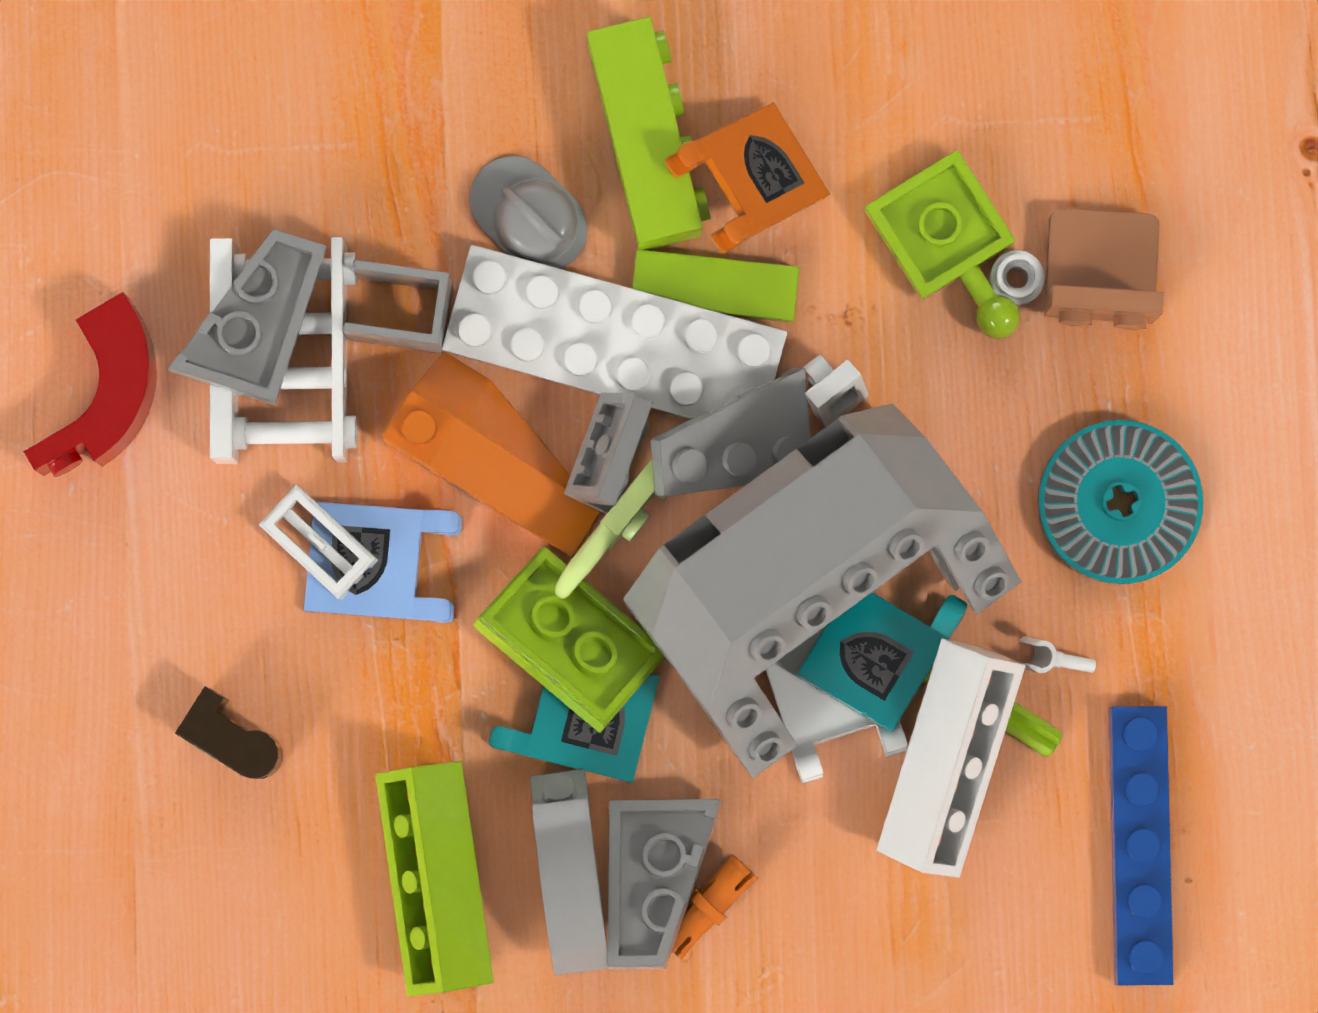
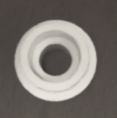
M1010 251L1001 255L995 261L990 271L989 281L997 295L1006 296L1014 301L1017 306L1030 303L1040 294L1044 286L1045 274L1041 263L1032 254L1025 251ZM1011 270L1023 272L1026 277L1025 286L1022 288L1010 286L1007 282V273Z

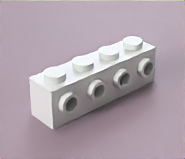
M941 639L876 851L921 873L960 878L1026 666L1025 664L981 646Z

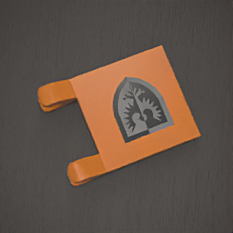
M774 102L700 139L682 145L677 150V153L665 159L667 167L675 178L685 175L706 162L738 214V217L726 223L724 228L711 235L713 242L721 253H726L751 237L830 195Z

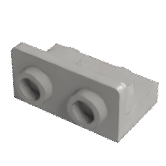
M601 392L564 495L603 513H608L616 505L619 496L628 484L629 469L638 444L643 440L647 432L648 415L653 402L637 394Z

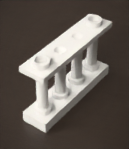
M331 237V258L323 259L317 280H331V312L305 313L299 335L332 334V367H288L281 389H332V421L248 422L247 417H239V395L241 394L210 385V459L216 464H239V450H247L248 444L332 443V457L337 463L348 462V449L357 448V416H348L347 337L343 332L344 323H347V285L357 284V276L352 269L353 260H357L356 252H347V245L342 237ZM232 238L210 239V312H213L250 260L247 259V254H239V248Z

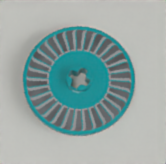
M1131 420L1099 422L1081 429L1069 437L1048 461L1038 490L1040 523L1052 549L1061 560L1076 572L1090 579L1108 584L1138 583L1154 578L1170 569L1187 553L1193 544L1203 515L1204 502L1201 481L1186 451L1163 431L1145 423ZM1118 487L1122 495L1131 493L1134 497L1135 502L1127 507L1129 516L1123 517L1119 510L1110 511L1106 502L1113 498L1112 488Z

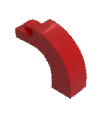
M124 292L75 319L95 353L99 367L98 388L92 403L83 415L71 424L23 451L34 471L43 476L50 472L54 477L68 473L83 462L80 455L88 451L94 462L103 467L115 459L134 440L149 414L154 399L157 379L154 346L142 317L132 300Z

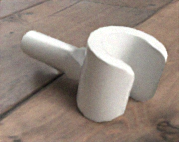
M1023 637L1019 640V642L1033 645L1035 649V655L1029 663L1020 662L1026 665L1025 670L1046 673L1053 667H1063L1089 673L1095 671L1096 661L1094 659L1063 654V652L1056 651L1053 644L1046 640L1033 637Z

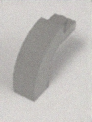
M585 769L530 776L536 848L554 976L608 969L607 939Z

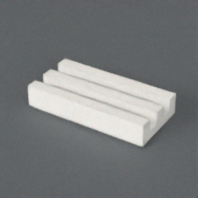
M295 485L259 524L261 528L339 600H342L349 593L348 590L354 583L357 584L363 578V573L369 567L372 568L378 561L368 549L298 485ZM297 501L359 558L353 566L291 509ZM283 517L345 574L339 582L276 525Z

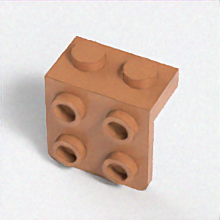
M1070 208L1054 210L1049 218L1044 317L1059 318V324L1068 326L1092 325V320L1114 321L1115 328L1126 330L1147 329V324H1153L1163 314L1164 292H1156L1159 220L1157 217L1145 213Z

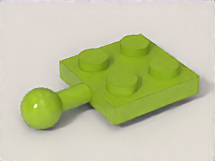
M958 149L865 206V213L921 301L960 278L978 305L976 321L983 334L990 338L1002 339L1015 332L1020 322V312L1017 305L1010 298L995 293L979 266L1014 245L1016 240Z

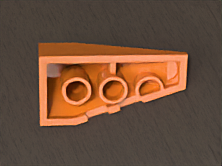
M445 351L412 388L382 436L385 443L391 448L570 558H573L601 511L564 495L570 478L567 470L489 378Z

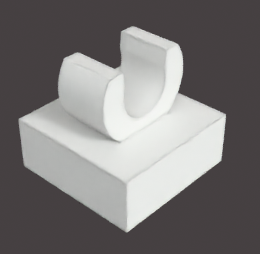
M818 355L804 366L805 373L809 376L807 380L812 386L805 392L806 398L813 414L825 428L841 416L847 414L869 396L862 375L848 359L835 370L832 369L821 355Z

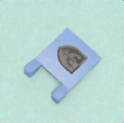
M317 502L368 549L378 561L372 568L369 567L363 573V578L357 584L354 583L348 590L349 593L342 600L337 599L310 572H307L304 611L450 623L453 621L454 603L440 598L416 597L422 533L458 536L462 531L463 520L461 515L447 510H419ZM313 516L312 528L353 566L359 558ZM310 542L309 556L339 582L345 574Z

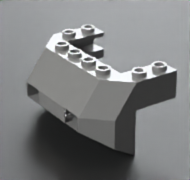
M892 403L841 416L661 546L623 600L636 621L684 681L723 741L752 778H754L798 746L754 679L764 670L928 551L946 582L955 591L959 588L961 589L970 607L976 614L983 611L1021 583V580L981 508L927 438Z

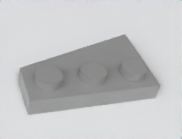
M273 229L234 280L233 285L213 312H210L199 326V330L185 349L177 355L168 367L169 372L276 405L327 246Z
M794 367L780 374V378L760 388H752L738 395V399L712 412L706 411L651 439L655 495L671 496L746 486L811 439L808 400L805 395L807 391L805 368Z
M720 799L609 800L607 967L610 970H666L722 805Z

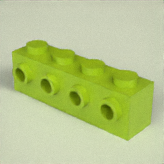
M650 16L587 31V45L638 250H650L702 237V221L711 219L704 188L693 189L689 172L679 178H675L665 163V159L677 153V150L682 145L692 141L690 135L680 137L676 116L684 115V108L677 82L667 85L662 64L671 63V55L664 30L654 32Z
M462 761L410 767L375 774L407 997L445 993L494 983Z

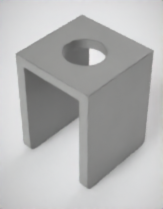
M353 260L352 269L357 279L438 290L432 334L345 322L343 332L347 339L355 342L442 354L453 288L450 274Z

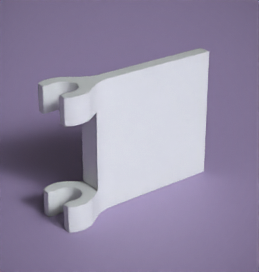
M826 626L766 669L781 720L798 745L791 751L802 784L823 778V770L814 745L876 726L885 757L907 751L908 747L900 721L891 733L797 677L798 671Z

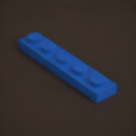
M1167 706L1109 707L1115 985H1174Z

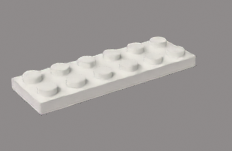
M471 245L442 351L599 395L601 392L637 394L653 402L651 409L691 420L706 411L712 412L738 399V395L752 388H760L774 381L787 331Z

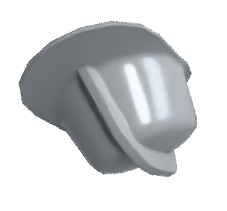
M514 155L497 158L484 166L472 182L469 200L473 217L482 230L508 255L562 269L573 262L585 246L588 228L583 209L576 199L551 174L531 159Z

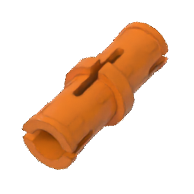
M734 854L729 857L718 872L700 890L696 887L693 889L672 950L680 959L686 956L687 952L714 924L721 925L727 918L724 913L758 879Z

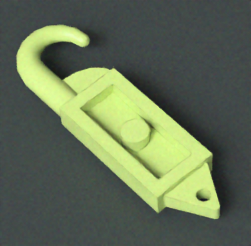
M652 459L570 560L555 586V593L559 598H567L608 549L611 550L622 536L631 542L645 525L650 515L644 511V508L655 496ZM656 495L657 497H659V498H660L661 500H663V501H664V500L666 499V497H667V496H659V495Z

